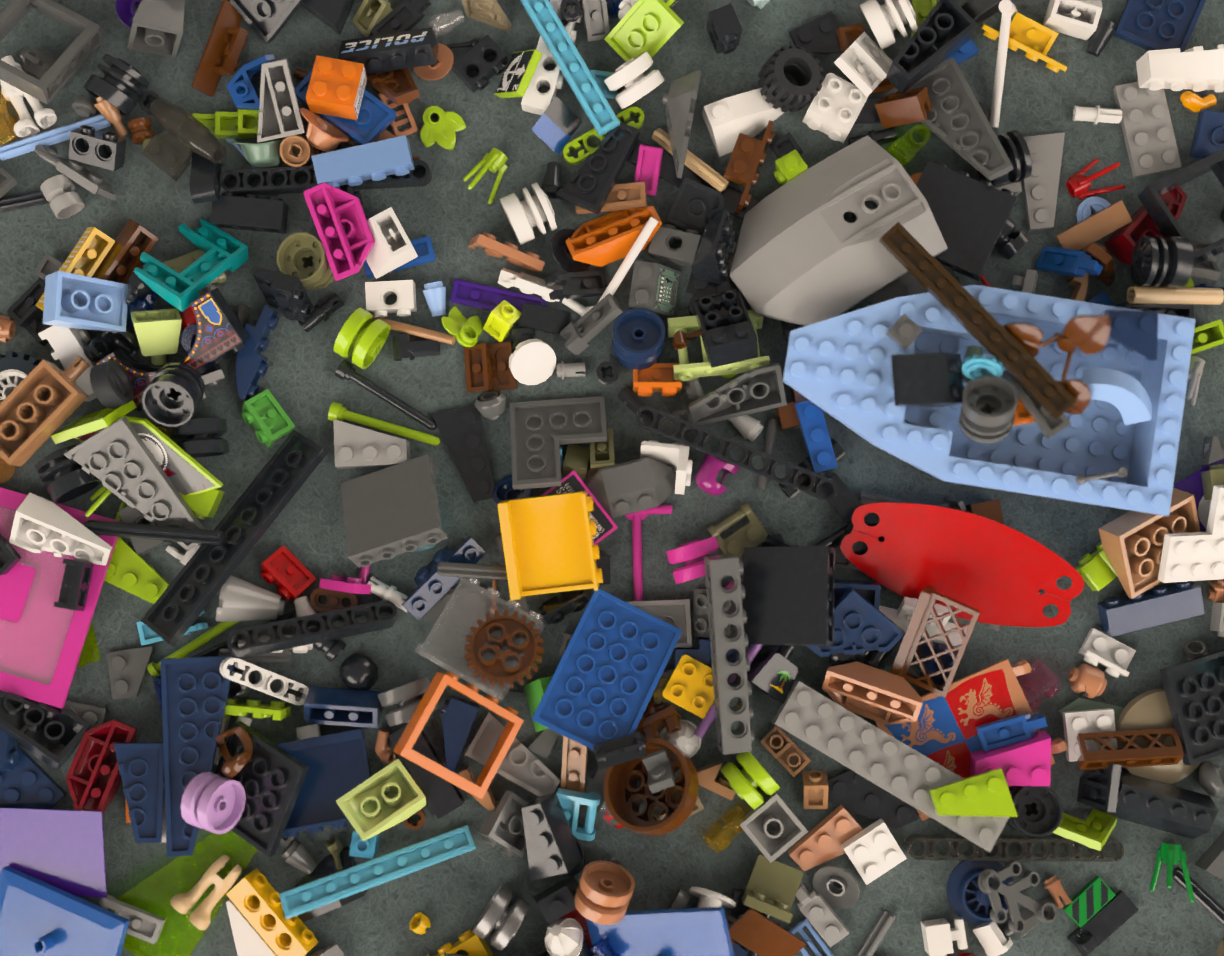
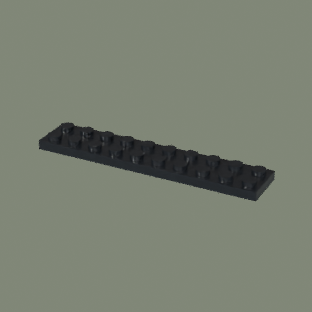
M293 430L215 527L214 530L224 533L223 543L220 545L202 544L141 621L168 644L175 647L328 452L323 447Z

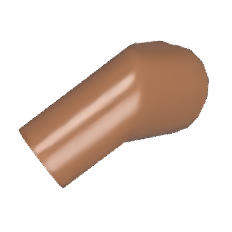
M378 729L375 752L384 763L391 764L397 759V755L388 744L390 731Z

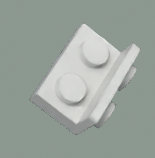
M1091 628L1078 653L1085 656L1083 661L1095 667L1100 664L1106 667L1104 672L1118 678L1119 675L1128 677L1130 672L1126 670L1136 650L1095 628Z

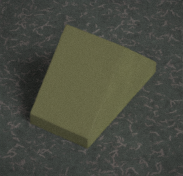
M363 0L352 22L365 37H370L372 35L371 29L392 11L391 5L387 0Z
M568 444L561 479L575 471L585 484L590 459V447Z

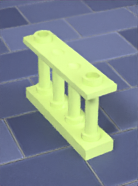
M747 310L757 336V329L762 328L763 316L754 314L752 310ZM696 316L667 318L668 338L674 337L677 331L690 333L699 330ZM700 335L703 362L689 364L687 346L683 349H678L680 365H673V379L689 381L698 377L747 373L756 367L769 365L770 358L769 356L760 357L757 337V358L711 368Z

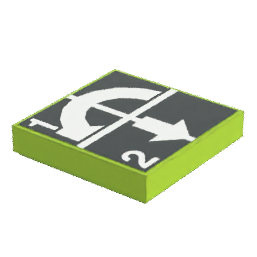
M536 49L513 52L495 95L500 98L523 97L542 53Z

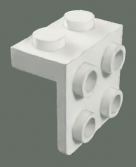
M828 73L821 84V90L814 97L802 122L806 123L813 130H819L827 134L830 139L844 143L868 96L866 97L856 85L833 73Z
M655 440L641 442L640 458L649 457L666 465L673 466L674 472H676L675 494L684 495L685 486H690L693 460H688L690 446H684L680 443H660Z

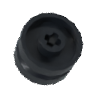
M194 418L189 419L183 425L172 427L174 437L189 439L179 441L176 444L192 458L219 456L229 453L228 440L212 438L227 432L226 419Z

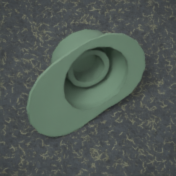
M283 140L265 143L227 142L230 144H240L246 160L257 168L273 167L280 164L279 149L280 142Z

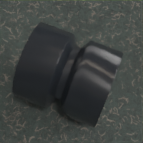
M1008 218L995 246H999V252L1007 260L1014 256L1030 240V237L1022 229H1015L1016 223Z

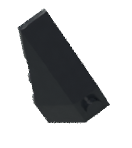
M0 691V728L38 759L58 771L73 754L81 742L84 733L88 731L91 725L69 710H60L50 707L45 703H36L23 699L21 696Z

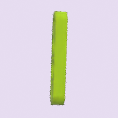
M630 107L616 115L619 122L623 118L624 123L630 119L631 113L635 116L639 115L638 123L631 121L627 125L637 129L643 126L644 113L638 107ZM595 128L569 142L563 149L565 161L570 165H577L583 162L598 149V147H589L587 144L588 139L596 136L602 141L608 132L599 137ZM583 142L584 148L588 153L585 154L583 149L578 152V158L568 157L570 154L569 150L573 148L574 151H577L581 148L579 143Z

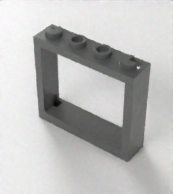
M13 0L0 12V42L31 8L81 33L40 80L0 60L1 80L48 104L103 41L100 25L53 0Z

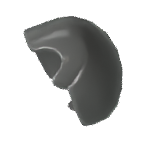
M1215 761L1204 762L1199 768L1198 775L1202 789L1211 797H1224V774L1221 768L1213 765L1216 763Z

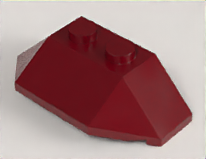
M114 719L84 733L66 776L70 795L74 802V810L102 811L103 815L117 794L122 782L113 744L136 743L137 728Z

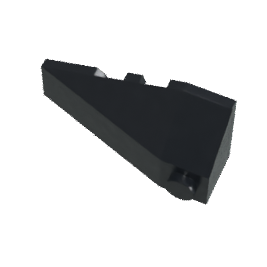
M349 846L343 848L340 852L343 867L341 870L336 869L334 857L330 854L294 888L356 866L357 863L354 857L349 856ZM368 889L299 914L298 917L302 922L308 921L363 897Z

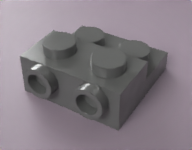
M506 790L496 811L488 812L478 831L479 834L484 836L482 842L491 847L498 845L501 847L499 852L508 858H512L513 855L523 858L527 848L521 808L526 806L528 802L513 792Z

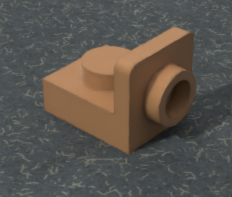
M803 771V809H828V780L826 771Z

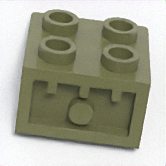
M758 854L741 898L743 905L790 923L793 916L791 906L804 875L803 871L777 860L770 863L764 855Z

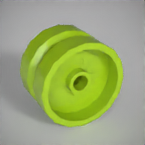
M360 307L350 315L340 330L333 347L334 352L343 358L352 356L353 364L361 369H366L375 360L384 346L391 326L379 318L373 321V315Z
M750 752L737 753L736 759L744 769L740 770L733 762L728 761L720 768V771L738 796L756 810L764 803L763 796L756 788L760 786L767 795L772 796L780 789V786Z

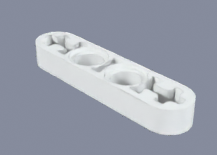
M228 657L220 664V673L229 680L294 705H303L309 689L304 684L235 657ZM235 662L236 668L244 670L242 675L236 672H231L229 675L228 664L233 665ZM254 670L259 671L260 680L255 684H251L248 680L250 672ZM274 679H279L282 682V687L278 692H272L270 689V684ZM288 688L296 691L300 689L299 692L303 693L302 697L295 699V695L287 693Z

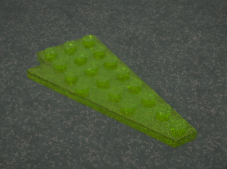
M232 830L223 834L212 833L196 844L193 855L177 857L117 898L119 901L166 918L157 943L152 944L126 934L123 947L136 956H190L206 930L203 931L196 928L190 922L189 915L210 894L215 885L212 884L205 891L188 914H182L175 910L170 904V900L176 894L190 891L219 857L224 854L229 856L230 860L218 874L225 879L237 864L242 868V871L233 886L211 912L212 922L228 896L226 894L236 885L258 849Z

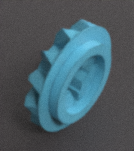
M974 354L973 357H966L961 367L962 373L972 380L984 375L1001 377L1003 374L1002 362L995 360L993 356L986 357L985 354L983 356Z

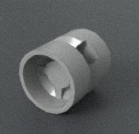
M64 174L53 176L44 181L40 186L45 199L51 202L50 208L57 219L69 218L82 211L85 207L79 193L74 192L75 186L72 180Z

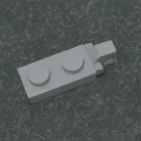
M801 882L796 893V897L799 900L797 905L831 948L849 934V929L819 892L816 893L813 890L810 893Z

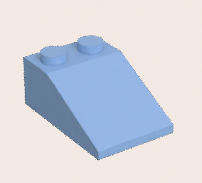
M61 271L46 275L43 324L65 328L126 332L128 285Z

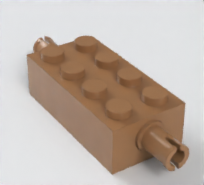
M78 355L64 371L54 363L42 360L0 403V458H3L9 465L21 467L89 397L76 384V380L90 367V364Z

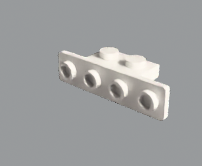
M904 597L898 610L880 605L879 610L906 633L918 599ZM940 604L934 605L938 616L949 612L948 607ZM951 616L940 619L945 631L956 628L954 623L948 622ZM936 621L926 625L930 637L941 633ZM959 631L948 635L952 646L962 644L963 640ZM943 637L932 640L946 644Z

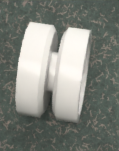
M647 51L619 66L613 74L604 80L610 91H615L625 86V89L619 92L615 98L621 109L639 100L665 81L659 70H652L646 75L643 74L653 64V60Z

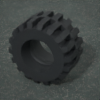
M786 45L780 50L778 49L762 66L758 76L761 78L758 81V86L762 87L760 92L762 96H766L765 101L768 104L771 102L776 110L781 108V112L789 110L790 113L801 110L821 90L824 76L820 74L823 72V69L818 66L819 60L812 57V52L809 51L807 53L805 48L801 46L797 49L796 45H790L789 48ZM784 72L792 75L798 86L791 84L786 79Z

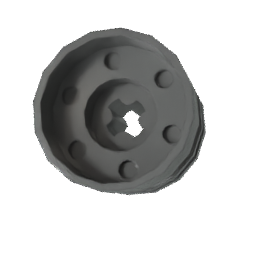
M989 375L974 378L967 383L963 391L959 416V426L963 433L970 439L980 443H995L1007 437L1013 427L1014 414L1018 403V393L1014 386L1006 379Z

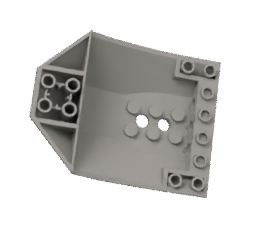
M867 135L796 176L765 197L744 215L730 278L754 314L808 326L842 315L873 293L909 272L879 242V239L897 222L933 257L946 251L947 245L925 197L903 166ZM874 201L877 204V208L868 209L864 202ZM846 212H853L857 216V221L848 223L844 220L843 215Z

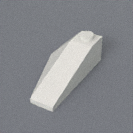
M762 88L730 96L703 107L702 116L719 157L733 151L739 133L754 138L766 128L769 120L774 121L784 113L781 112V108L776 110L771 102L768 104L765 101L766 96H762L760 92Z

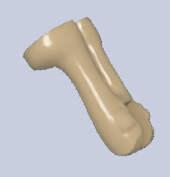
M225 854L219 857L207 869L202 878L190 891L176 894L170 900V904L175 910L182 914H188L205 891L214 884L215 887L210 894L189 915L190 922L196 928L203 931L210 925L213 908L233 886L242 871V868L237 864L225 879L222 878L218 873L230 860V857Z

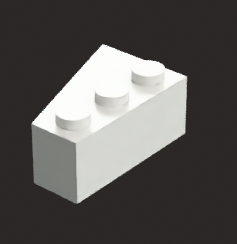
M51 326L38 333L41 340L46 339L49 341L55 351L51 353L54 360L59 359L64 369L78 355L90 364V367L76 380V384L89 396L85 400L86 402L97 398L90 383V371L97 362L90 361L83 351L84 344L91 340L87 330Z

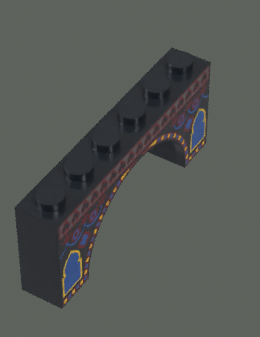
M218 288L190 303L197 321V336L192 350L180 363L191 366L199 374L207 370L205 365L209 362L215 365L226 358L224 353L230 349L235 353L246 345L243 341L250 338ZM123 348L114 351L94 364L96 366L108 360H115L121 364L131 379L134 394L133 401L137 407L136 410L139 412L144 409L142 403L144 391L161 367L144 365L130 357Z

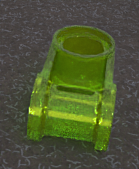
M917 124L891 144L886 151L904 167L926 145L930 139V130L925 125ZM912 134H920L923 137V141L916 142Z

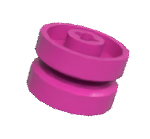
M716 536L704 540L696 539L679 545V548L666 551L670 564L685 562V566L676 568L672 572L675 583L679 584L705 576L704 557H706V554L719 549Z

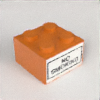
M316 55L306 94L309 110L313 113L357 121L367 81L364 64Z

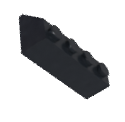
M1123 771L1120 774L1116 812H1107L1100 809V811L1116 816L1119 819L1191 839L1209 832L1219 811L1209 795Z

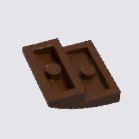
M514 342L475 344L473 347L463 346L467 393L518 389L517 379L514 378L509 368V357L515 351L512 349Z

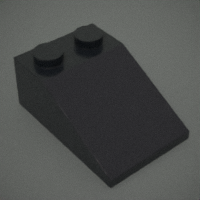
M960 354L891 355L895 406L944 407L962 404L965 387L962 379Z

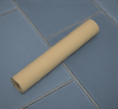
M1131 286L1127 290V301L1130 304L1220 305L1224 300L1222 288Z

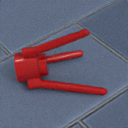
M1095 158L1076 174L1068 177L1069 180L1066 181V187L1071 197H1078L1081 200L1088 196L1124 189V185H1117L1088 191L1091 188L1090 181L1119 167L1120 163L1116 162L1090 176H1082L1099 162V159Z

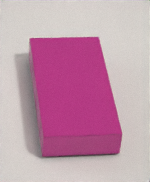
M640 144L634 183L645 181L646 195L656 196L664 148Z

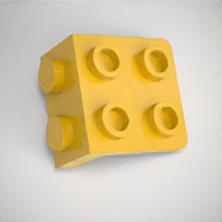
M683 655L663 690V697L704 719L714 703L712 668L688 655Z

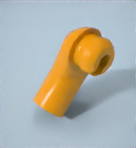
M1185 91L1180 96L1182 105L1192 112H1200V109H1207L1217 103L1214 94L1201 98L1191 91Z

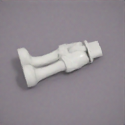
M9 55L0 59L24 72L21 65L16 63L12 56ZM0 79L1 93L4 99L11 101L20 118L14 125V132L18 137L25 138L39 133L38 125L46 129L55 124L57 116L54 110L44 108L38 99ZM24 97L27 99L35 113L34 118L37 124L31 117L23 101Z

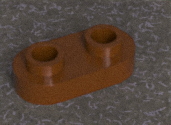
M318 588L310 595V605L316 611L328 612L348 608L343 605L344 598L351 600V604L348 607L358 606L359 599L355 593ZM321 595H325L327 597V602L325 604H322L319 601Z

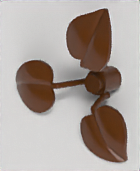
M1080 315L1073 317L1067 322L1060 334L1055 333L1053 337L1043 342L1041 341L1043 339V332L1035 325L1029 323H1009L1003 325L1033 357L1039 353V347H1045L1055 340L1062 351L1068 352L1061 377L1062 381L1057 380V382L1077 401L1066 413L1082 414L1091 401V392L1082 381L1077 379L1067 380L1071 358L1077 346L1085 354H1096L1104 349L1110 336L1109 315Z

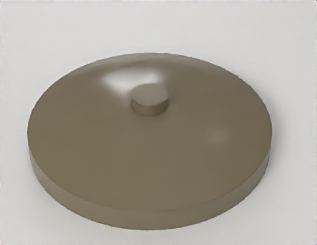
M1165 689L1149 690L1132 699L1120 713L1115 725L1116 731L1174 728ZM1171 735L1160 736L1157 740L1166 747L1174 746ZM1136 737L1133 741L1140 748H1148L1151 744L1143 737ZM1117 738V749H1124L1126 744ZM1181 759L1177 765L1125 767L1124 769L1132 775L1166 784H1173L1190 775L1200 763L1191 766L1184 765Z

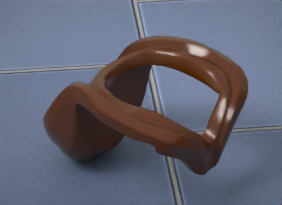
M239 726L233 727L216 737L217 747H219L220 753L226 761L221 771L228 778H232L239 773L249 761L253 752L252 740L244 728ZM235 733L244 745V752L232 757L224 738Z

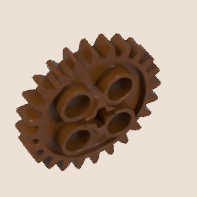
M496 610L494 618L485 614V622L478 619V628L470 627L473 635H466V641L471 644L464 645V650L469 652L464 656L466 661H470L467 664L468 669H475L473 676L476 678L482 675V684L490 680L491 688L498 682L500 688L503 689L505 683H509L512 689L514 688V681H518L520 685H523L522 677L525 676L528 679H532L530 670L538 672V666L535 663H542V657L539 655L544 654V648L540 646L543 644V638H537L540 635V630H533L535 626L534 621L526 624V615L518 619L517 611L512 616H509L508 610H505L503 616H500ZM494 631L503 633L499 638H492L490 636ZM517 638H524L526 640L523 645L513 643ZM488 642L490 645H483V643ZM504 646H508V649H505L504 652H500V649H503ZM487 653L495 655L494 659L490 661H485L482 657ZM510 660H515L518 662V665L514 668H509L506 666V663Z

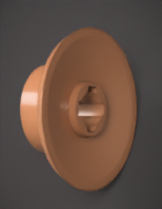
M438 43L437 64L413 67L415 73L420 78L429 81L438 80L446 76L454 63L453 53L447 46Z

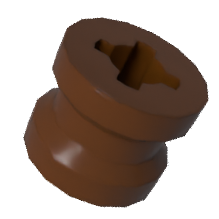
M136 118L127 123L128 129L133 134L131 136L132 143L141 145L145 139H156L155 133L151 130L152 122L150 118Z

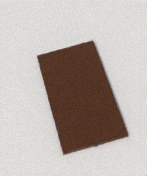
M752 908L746 911L728 928L730 938L759 956H794L806 945V942Z

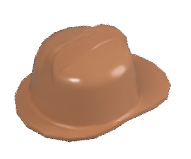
M300 108V113L309 122L306 137L311 146L325 152H331L341 142H348L350 140L348 136L308 109Z

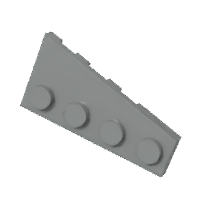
M1065 132L1024 137L1032 160L1031 175L1022 180L1028 231L1052 229L1054 227Z

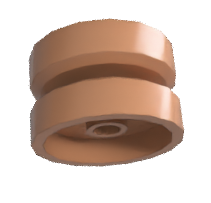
M601 860L590 862L582 872L580 884L574 898L575 907L582 916L595 923L605 925L619 923L625 917L635 887L634 878L628 870L613 862Z

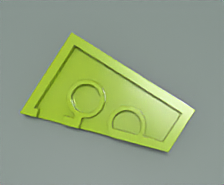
M118 537L104 581L155 604L170 583L137 554L136 550L122 537Z
M228 697L224 714L247 716L248 713H252L253 718H268L273 715V720L281 721L291 716L292 706H286L285 701L278 700L270 701V704H261L260 699H247L246 703L237 702V699Z
M1002 768L993 769L929 790L937 815L1018 817Z

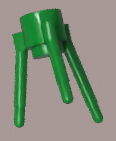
M1161 843V849H1157V861L1151 880L1150 891L1154 892L1162 860L1163 863L1167 864V888L1170 889L1172 887L1173 864L1179 865L1180 860L1189 900L1191 903H1194L1195 899L1186 863V852H1182V845Z

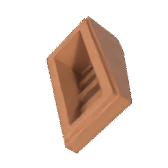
M382 93L378 94L381 102L391 109L403 105L404 109L396 112L397 117L405 113L407 114L408 118L391 122L390 125L395 137L407 136L418 131L407 103L400 105L391 103L388 105L386 101L389 98ZM410 122L411 127L398 131V126Z

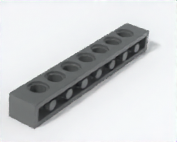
M734 554L704 557L717 748L723 755L752 751L751 743H754L755 737L753 729L750 728L753 710L748 700V695H751V684L749 680L747 681V671L750 670V663L745 655V647H748V637L744 633L743 625L747 621L745 609H742L745 589L740 580V575H743V563ZM730 576V583L725 587H721L722 578ZM731 600V608L723 611L722 606L724 602ZM733 624L732 633L724 635L725 627ZM735 649L734 656L726 659L727 651ZM732 673H736L737 677L735 681L728 683V676ZM734 697H738L737 704L735 706H729L730 700ZM735 721H740L739 727L731 730V725Z

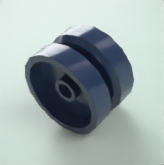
M645 308L629 309L617 317L613 326L612 351L614 357L621 365L630 369L642 370L653 366L659 361L663 354L665 326L662 319L655 312Z

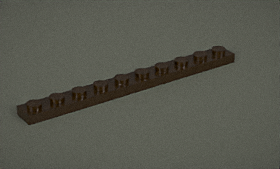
M899 222L879 239V242L996 360L1002 362V366L1055 420L1077 402Z

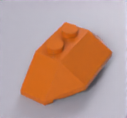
M654 206L616 210L582 224L573 233L571 238H568L565 242L573 260L602 267L627 256L652 216L659 222L643 246L642 250H645L662 225V222Z

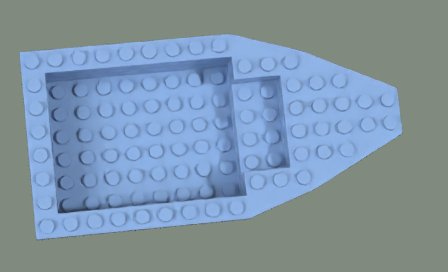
M980 285L963 286L1002 326L1009 323H1029L1035 325L1043 332L1042 342L1053 337L1055 333L1060 334L1067 322L1076 316L1104 315V311L1107 310L1140 311ZM930 292L893 298L790 331L782 381L872 445L942 481L1169 516L1196 319L1158 313L1157 360L1149 361L1145 359V356L1136 351H1130L1119 342H1113L1109 339L1104 349L1096 354H1085L1077 346L1071 358L1067 380L1083 378V369L1107 368L1123 372L1136 379L1146 390L1151 401V420L1125 425L1122 415L1116 406L1103 400H1091L1082 414L1075 415L1065 412L1064 414L1071 424L1048 439L1037 423L1033 422L1013 426L1009 435L1001 441L980 443L966 436L959 426L962 404L944 407L895 406L891 355L955 353L960 354L963 363L967 347L975 345L982 347L983 355L992 357ZM903 314L908 316L923 330L906 350H903L886 334ZM1055 340L1045 347H1039V353L1034 358L1056 380L1062 381L1061 377L1068 352L1062 351ZM1121 467L1126 468L1128 471L1127 476L1122 478L1113 476L1085 481L1084 484L1076 483L1078 475L1089 476L1113 472Z

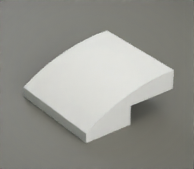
M863 32L834 63L867 97L886 78L893 61Z

